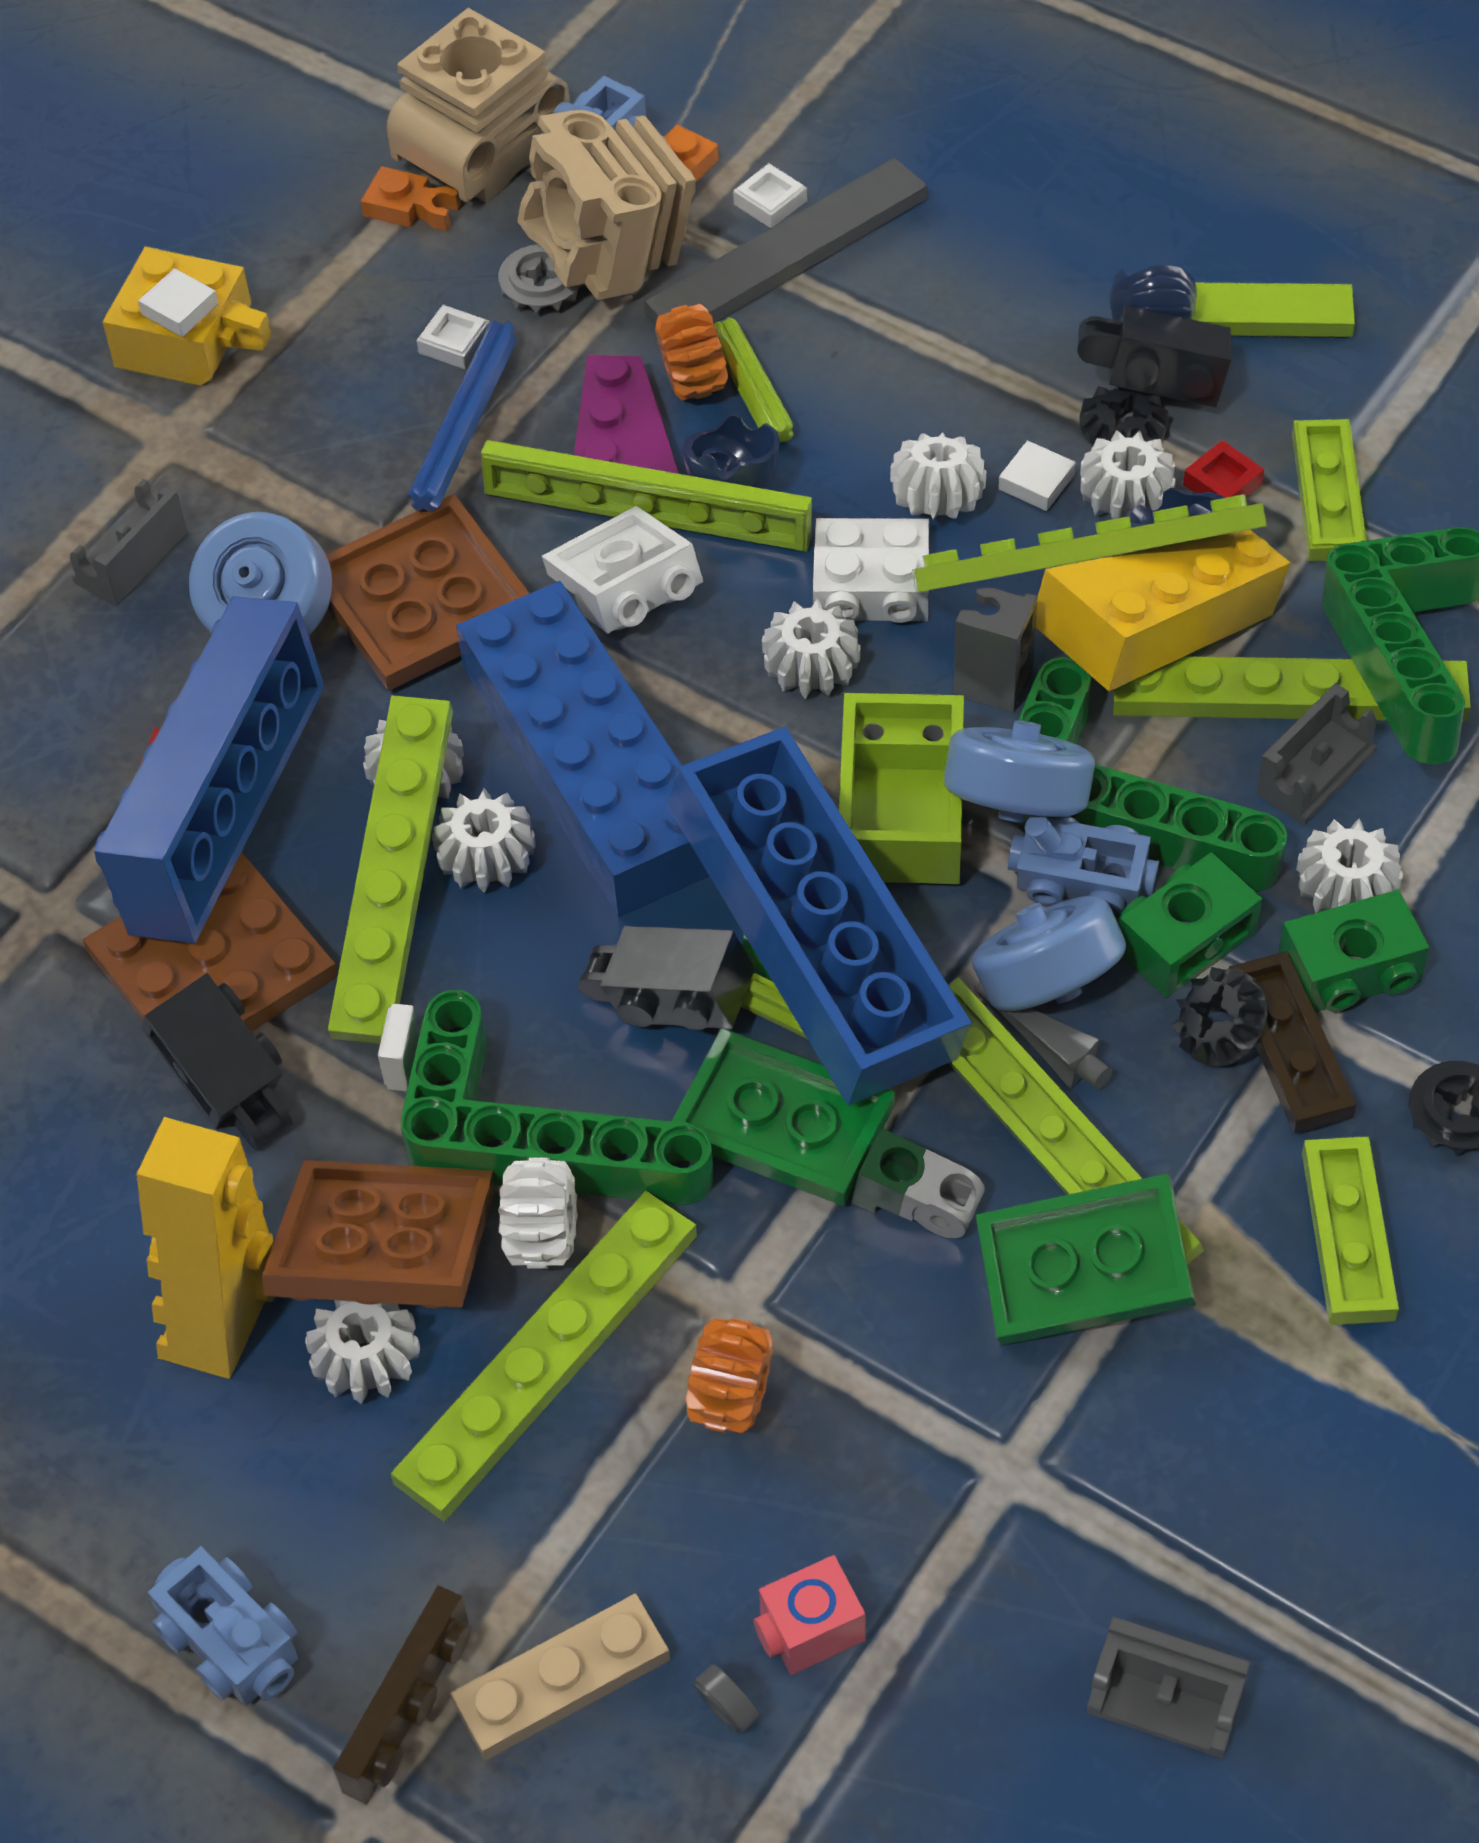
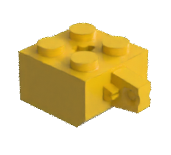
M144 247L102 321L114 367L201 386L211 380L228 347L263 351L271 337L267 313L249 308L252 303L244 267ZM174 268L215 290L218 305L183 337L142 315L138 300Z

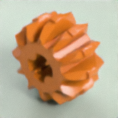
M701 303L688 307L686 304L670 309L671 312L659 315L655 325L657 343L666 375L669 378L671 389L674 390L675 395L682 401L691 398L697 400L712 395V392L724 389L728 377L725 367L726 362L717 329L708 310Z
M721 1318L712 1319L704 1327L702 1337L698 1339L695 1357L692 1358L691 1373L687 1380L689 1385L685 1401L690 1422L704 1425L705 1429L724 1434L726 1431L742 1434L755 1424L757 1414L761 1410L768 1376L771 1371L770 1362L773 1355V1340L769 1330L754 1326L753 1322L736 1318L729 1320Z

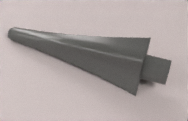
M979 982L976 986L977 992L989 1002ZM1033 1008L1018 1011L998 1010L1039 1052L1070 1090L1075 1087L1081 1078L1096 1089L1102 1088L1109 1081L1112 1069L1096 1057L1100 1039L1067 1026Z

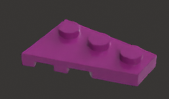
M587 355L574 455L679 474L642 357Z

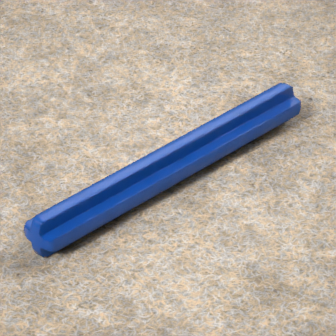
M495 320L487 327L408 492L412 499L411 506L415 510L425 509L433 512L438 509L516 344L517 337L513 333L515 327L512 323L507 321L502 324Z

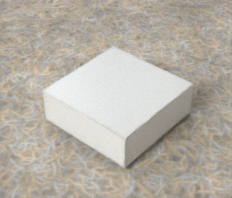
M768 163L733 191L734 205L772 228L807 202V187Z
M174 268L138 300L142 315L183 337L218 305L215 290Z
M442 305L417 339L419 354L466 370L490 321Z
M1027 440L1000 474L999 490L1047 511L1075 476L1076 462Z
M392 1004L391 1008H388L378 1052L384 1085L387 1086V1090L407 1091L420 1036L412 1005Z

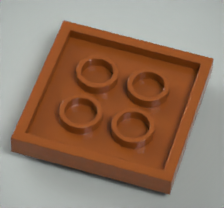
M455 494L443 498L438 509L433 512L425 509L416 511L326 554L332 574V593L328 608L387 691L461 656L456 629L457 624L530 594Z
M242 852L195 944L128 935L121 916L83 938L89 956L142 1023L147 1013L206 973L209 974L217 986L226 983L234 991L245 1010V1014L240 1017L250 1031L255 1030L338 977L334 961Z
M304 1160L262 1274L264 1296L290 1297L300 1301L323 1299L355 1301L368 1305L391 1303L421 1305L426 1308H462L494 1194L493 1170Z

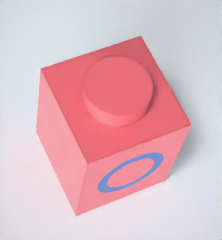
M835 1555L759 1589L761 1615L753 1619L755 1630L767 1655L772 1658L780 1654L790 1675L866 1641L865 1612Z

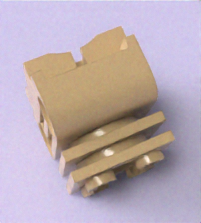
M467 8L397 64L398 73L404 75L399 80L400 88L406 91V93L394 104L387 120L391 158L398 162L405 158L458 190L459 198L466 203L473 197H476L487 204L505 189L507 184L521 169L531 164L529 153L532 137L543 132L538 126L539 116L554 114L555 108L562 102L570 103L567 83L548 72L547 67L542 65L546 61V51L474 10Z
M571 110L539 116L538 126L544 134L533 135L529 153L531 174L537 181L529 183L528 189L521 200L517 222L527 236L547 252L553 264V271L564 286L571 287L585 284L596 300L638 291L643 285L646 267L649 270L659 269L661 259L668 267L677 265L681 244L686 236V221L691 199L695 194L696 179L645 115L636 117L634 128L627 119L617 120L616 129L614 130L602 116L585 110Z

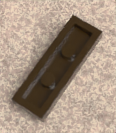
M1288 951L1229 966L1228 969L1235 967L1253 977L1264 992L1267 1004V1017L1263 1032L1255 1046L1293 1134L1354 1118L1357 1104Z
M439 1585L435 1588L333 1767L343 1794L367 1805L377 1786L386 1787L395 1776L403 1756V1748L400 1747L402 1741L413 1723L421 1725L425 1721L437 1696L438 1688L435 1683L447 1662L454 1665L460 1659L468 1644L471 1626L468 1625L469 1621L461 1595Z

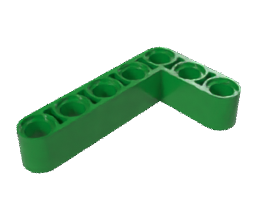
M1453 527L1342 544L1331 549L1326 559L1321 603L1323 611L1405 753L1410 758L1429 765L1443 764L1456 756L1460 741L1465 699L1413 612L1463 605L1479 599V531L1471 528Z
M1068 657L1054 658L1044 663L1036 676L1018 720L1041 725L1040 734L1077 744L1087 722L1091 675ZM1095 764L1089 803L1085 810L1070 816L1080 824L1100 828L1110 825H1121L1137 831L1139 835L1150 837L1149 860L1159 861V865L1177 870L1184 864L1194 865L1212 852L1255 892L1268 890L1277 883L1281 876L1287 831L1284 824L1278 818L1265 812ZM1025 815L1024 822L1014 823L1025 826L1030 815Z
M462 990L444 991L437 994L429 1002L425 1010L401 1114V1131L408 1161L411 1166L493 1170L494 1185H503V1174L513 1161H529V1158H550V1161H565L572 1175L575 1177L576 1194L637 1200L646 1190L664 1203L691 1205L702 1201L711 1192L714 1185L711 1141L707 1133L698 1126L681 1122L476 1101L487 1051V1038L481 1006L473 995ZM454 1028H465L459 1032H448ZM443 1080L454 1081L446 1086L435 1085ZM430 1134H442L440 1138L435 1140H422ZM492 1141H505L503 1145L498 1147L485 1146ZM556 1147L568 1148L566 1152L561 1154L547 1153ZM617 1154L632 1155L631 1158L624 1161L610 1160L611 1157ZM680 1161H692L696 1163L695 1165L690 1166L688 1168H678L672 1166L673 1164Z

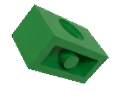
M1210 852L1194 865H1182L1173 872L1162 888L1148 898L1145 896L1136 898L1123 910L1119 918V927L1126 941V950L1122 958L1167 999L1191 982V979L1198 977L1257 933L1263 898L1217 856ZM1177 920H1188L1192 923H1183Z
M1397 889L1283 922L1278 953L1288 951L1315 1013L1324 1010L1331 1012L1341 1011L1349 1008L1361 999L1382 993L1395 995L1409 990L1416 983L1422 981L1429 946L1400 890ZM1348 955L1358 956L1362 959H1354L1349 957Z

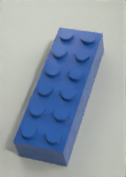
M558 581L457 624L456 629L462 666L465 673L618 918L709 877L668 808L677 768L682 765L562 582Z
M239 596L232 597L221 619L214 623L211 637L200 658L193 662L189 678L177 700L170 704L166 720L156 739L146 748L143 762L132 783L122 792L119 807L107 829L98 836L94 851L95 859L98 866L102 869L112 894L114 906L120 913L128 935L196 943L325 688L298 602Z
M782 727L679 766L668 808L846 1104L849 1106L956 1060L972 1022L787 727Z

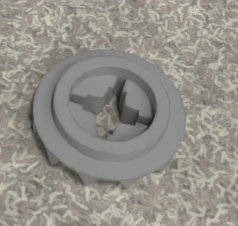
M538 244L526 246L513 252L504 260L498 274L502 297L511 299L516 310L530 306L536 315L542 307L550 306L559 311L562 301H576L578 288L584 286V284L565 287L553 271V264L549 255ZM543 270H546L549 279H546L543 286L534 285L539 277L542 276Z

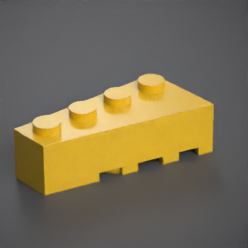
M1245 530L1045 569L1037 598L1036 628L1105 689L1111 691L1272 616L1291 562L1252 530Z
M164 1117L136 1174L143 1234L152 1237L149 1256L146 1259L148 1277L161 1280L162 1297L156 1296L152 1302L153 1322L166 1325L164 1335H161L156 1342L158 1359L231 1379L265 1301L272 1302L275 1299L273 1296H264L262 1278L273 1246V1235L268 1231L263 1214V1203L258 1198L253 1182V1170L248 1166L240 1137Z

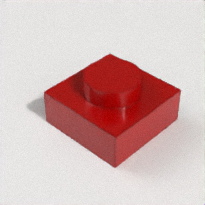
M1221 440L1185 469L1183 485L1194 493L1213 492L1224 498L1245 494V497H1247L1263 484L1265 469L1224 440Z

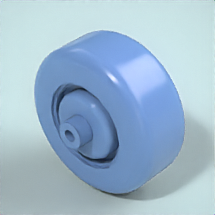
M249 512L224 521L203 540L190 568L189 593L196 615L211 633L214 623L221 619L232 597L239 596L298 602L308 636H310L318 627L328 609L332 593V574L322 547L310 534L294 522L273 513Z
M1016 720L1014 721L1013 729L993 727L964 728L955 732L950 739L944 773V785L949 792L963 800L999 810L998 818L1007 821L1024 822L1025 815L1071 816L1085 810L1089 803L1095 759L1087 749L1077 744L1040 734L1041 725L1033 722Z
M1082 896L1062 901L1043 908L1041 903H1035L1015 914L1018 921L1003 928L982 943L973 955L972 966L990 1004L994 1008L1001 1011H1018L1052 1000H1056L1057 1004H1061L1076 998L1082 993V986L1103 975L1122 958L1126 950V941L1109 904L1101 897Z

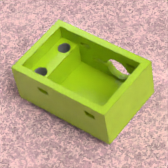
M844 693L839 812L883 882L960 884L962 799L947 790L944 785V773L950 739L955 732L963 729L964 695Z

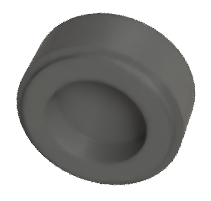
M712 1663L694 1680V1688L699 1696L735 1734L744 1733L760 1717L758 1711L746 1695L715 1664Z

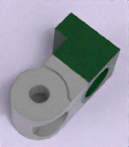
M881 1128L858 1173L851 1203L872 1213H875L879 1206L910 1221H918L925 1229L934 1234L955 1239L962 1237L966 1233L985 1192V1187L980 1178L965 1167Z

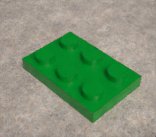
M721 1028L671 1122L692 1124L705 1131L711 1141L712 1156L845 1206L856 1184L858 1173L880 1129L884 1128L895 1106V1092L887 1089L848 1106L824 1065Z
M1168 1173L976 1214L996 1337L1001 1345L1196 1305L1173 1185Z

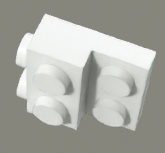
M638 506L542 555L547 574L555 581H561L564 587L575 595L578 608L583 616L607 634L614 630L638 625L650 610L662 604L686 599L691 595L695 586L703 582L693 544Z
M816 518L813 604L818 598L825 611L840 605L844 619L854 621H892L897 623L928 621L929 590L923 592L915 591L912 569L924 567L923 555L929 554V519Z

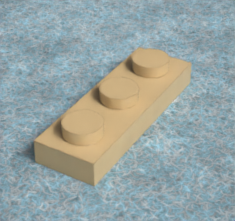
M635 1593L450 1693L459 1715L484 1761L667 1663L670 1661L668 1647Z

